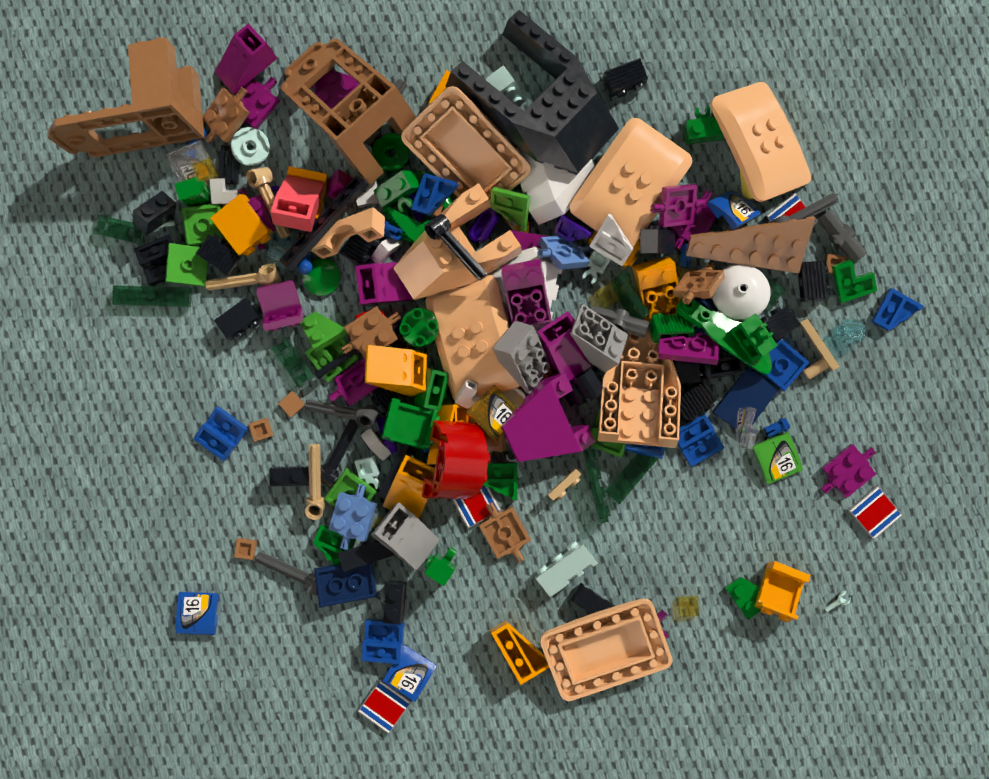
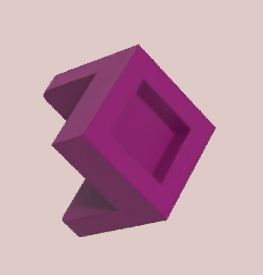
M338 169L328 179L327 195L335 199L353 177Z

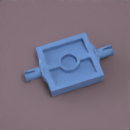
M560 236L541 237L538 242L543 249L537 252L539 258H550L558 270L587 267L590 262L584 254L590 253L591 248L589 245L580 246L576 242H568Z
M358 484L355 495L339 492L328 530L343 536L340 548L347 550L350 539H357L363 542L367 540L377 503L368 501L363 497L366 485Z

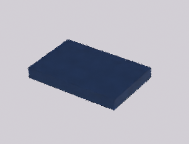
M749 367L745 368L746 373L740 375L713 411L716 416L736 431H739L737 429V417L739 412H743V409H746L742 429L743 436H745L778 391L776 387Z
M340 563L314 568L319 608L377 597L373 563L345 572L342 571Z

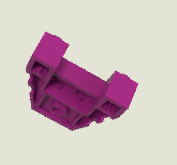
M566 373L551 374L539 381L531 394L524 398L521 406L515 409L501 426L517 462L581 452L595 443L588 425H574L570 427L559 402V398L573 390Z

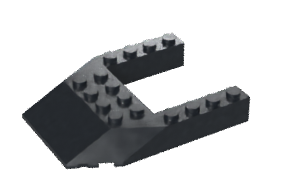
M518 10L508 19L502 35L556 80L525 111L520 109L464 61L450 72L445 87L454 86L460 89L493 122L504 136L533 160L542 164L543 162L553 164L554 168L564 169L569 173L577 175L619 130V127L579 59L522 11Z

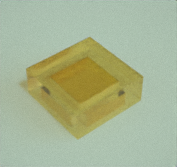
M211 158L192 164L196 176L201 181L218 177Z
M611 283L594 291L601 308H606L620 300Z
M697 595L678 597L680 617L700 615Z

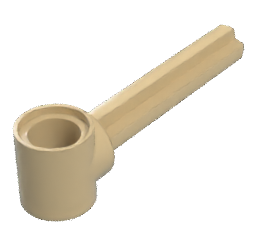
M268 167L248 170L246 175L248 184L260 191L271 216V209L275 199L269 186L273 180L272 172ZM275 225L280 238L285 239L291 235L288 227Z
M270 263L263 265L258 273L207 280L206 289L212 291L253 284L266 286L282 282L276 266Z
M315 443L309 445V497L306 499L305 510L306 516L311 520L321 518L325 508L324 498L321 497L320 445ZM311 506H317L320 510H313Z

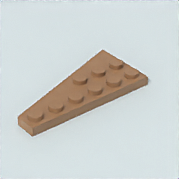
M812 216L801 220L792 219L788 220V222H773L747 226L736 230L727 229L723 232L690 235L685 254L690 257L799 273L816 218Z

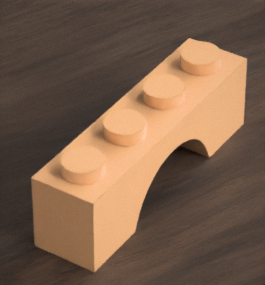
M372 207L338 220L311 251L324 259L338 254L344 241L355 234H358L367 242L384 237L385 217Z

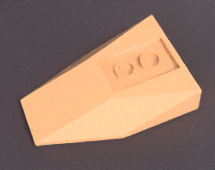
M649 330L645 338L627 333L628 337L619 364L607 371L603 377L598 441L676 448L679 441L681 384L673 360L658 358L659 343H653Z

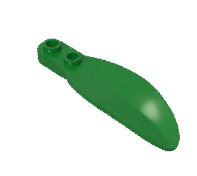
M682 299L676 305L677 313L695 326L703 328L705 333L719 346L756 371L765 375L771 372L772 363L769 352L751 363L730 332L732 328L741 323L740 321L732 319L725 314L710 311L694 300H691L690 304H684Z

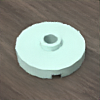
M246 127L234 134L231 141V151L236 160L245 166L260 165L269 154L270 144L262 131ZM252 145L254 149L248 150L247 146Z

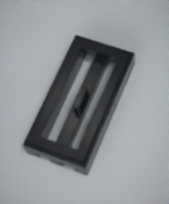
M221 145L219 178H224L226 151H228L225 184L239 185L240 162L235 158L234 180H231L233 156L231 145Z

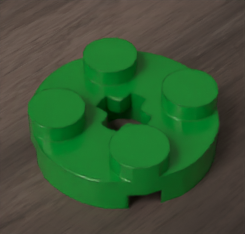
M388 133L374 142L372 156L383 171L394 173L403 170L408 164L410 149L403 143L400 135ZM390 149H394L396 153L392 158H389V155L386 154Z

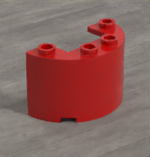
M433 420L430 440L439 445L434 478H424L422 497L429 499L474 498L487 481V466L490 462V454L488 453L483 429L476 423Z

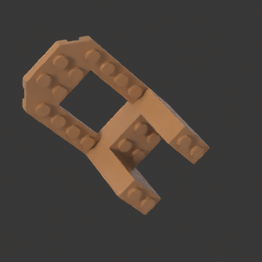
M158 37L155 40L138 41L134 44H129L128 55L132 105L123 104L116 108H103L99 111H85L78 115H65L61 118H56L47 130V136L70 154H78V151L87 152L90 157H102L191 141L192 139L204 138L199 74L192 66H182L177 69L175 47L167 38ZM143 121L151 128L148 132H135L127 136H113L111 139L105 140L93 131V129Z
M338 38L331 39L330 43L322 44V42L314 43L286 68L285 75L287 78L282 83L281 90L324 131L349 165L371 185L384 171L363 142L385 124L386 121H388L394 131L402 136L403 130L416 116L397 87ZM337 64L356 80L359 85L333 109H330L309 88L315 85L324 74L328 73Z

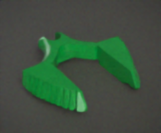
M414 170L419 183H421L424 173L436 176L433 172L430 173V171L418 172ZM450 196L445 200L441 212L452 203ZM383 207V214H386L385 218H388L387 221L392 226L402 229L403 234H397L402 236L403 240H407L406 242H410V244H413L425 230L424 226L431 221H425L421 224L391 207Z

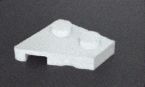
M608 214L589 246L621 266L624 265L633 250L632 245L611 214Z

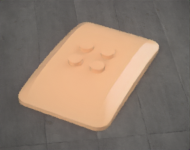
M758 82L718 95L711 100V110L755 200L764 202L802 187L811 181L810 170L796 135L778 100L766 83Z
M454 86L446 88L402 132L401 138L403 143L437 177L455 181L459 184L458 188L453 192L457 197L479 183L488 196L489 201H491V190L494 187L511 191L529 175L531 170L529 162L509 139L500 132L493 122L460 89Z
M632 118L627 121L572 199L569 206L570 212L597 232L608 214H611L632 247H634L641 237V230L647 229L658 213H652L650 206L661 203L662 187L678 185L690 168L692 157L688 152L641 119Z
M486 275L481 281L477 280L470 285L438 292V294L426 297L427 310L435 315L439 325L435 342L443 370L449 374L447 383L454 400L467 379L478 384L475 395L482 398L520 387L518 382L499 363L492 349L510 328L500 287L494 276Z
M645 598L617 605L565 623L544 632L540 638L541 647L560 696L566 701H573L665 670L672 664V656L654 605L649 599Z

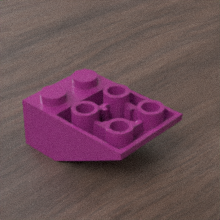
M248 23L232 37L215 73L228 89L235 94L239 91L240 87H244L278 58L264 39Z
M541 259L502 266L501 275L512 324L515 321L528 325L552 322Z
M398 262L355 266L360 305L368 307L414 300L394 270V266Z
M567 311L536 333L556 373H566L570 381L593 364L588 361L570 335L575 320L570 312Z

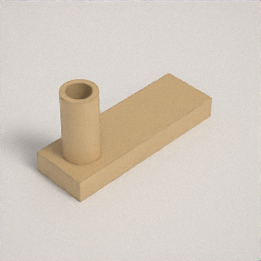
M806 318L800 321L799 326L822 358L803 370L808 380L826 369L834 371L840 367L809 320Z

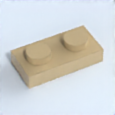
M574 468L547 495L553 501L555 499L560 500L566 494V488L575 486L581 480L579 478L581 473Z

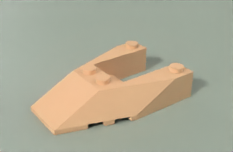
M478 183L462 193L440 214L445 215L451 223L450 232L488 275L520 255L522 249L511 230H509L477 252L474 250L460 229V226L491 207L488 196ZM425 230L394 266V270L414 300L435 295L438 292L454 290L457 287L470 285L477 281L474 275L441 239H431Z

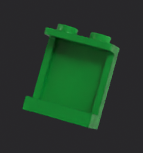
M392 398L381 439L427 450L434 443V441L430 440L433 420L439 421L440 416H437L438 410H427L401 403L399 399Z

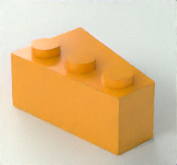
M506 620L489 630L520 685L549 668L545 655Z

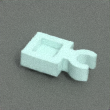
M594 250L587 265L590 270L584 272L582 279L584 280L587 275H591L593 280L590 284L593 285L597 280L596 273L598 272L602 275L611 259Z
M375 456L355 460L359 478L365 479V483L368 485L373 483L375 489H379L380 482L375 476H378L380 473Z

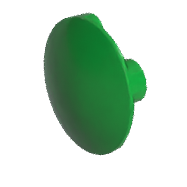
M326 258L312 260V271L307 275L302 274L304 286L314 295L325 296L331 294L338 288L340 283V271L337 265Z
M415 308L403 317L399 330L403 339L408 344L415 347H424L435 340L439 331L437 318L432 312L423 308Z

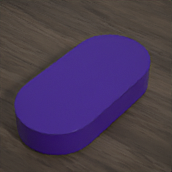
M488 208L478 215L469 230L471 241L478 244L486 241L498 223L499 215L496 211Z

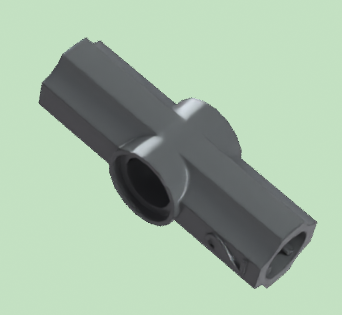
M832 209L817 219L829 234V240L835 243L834 246L837 249H841L847 258L853 261V264L867 254L866 250L855 238L854 230L849 225L843 224Z
M598 306L593 307L592 310L624 332L643 338L646 337L650 321L632 317L629 312L623 309L611 311Z

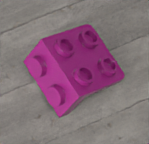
M288 280L257 288L256 293L265 317L262 323L264 331H278L284 326L295 327L300 325L303 321L304 313L294 281Z

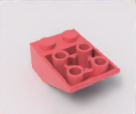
M287 175L272 205L271 217L273 224L311 232L325 183Z

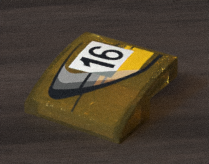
M493 385L466 412L496 442L504 434L501 426L517 407L496 385Z

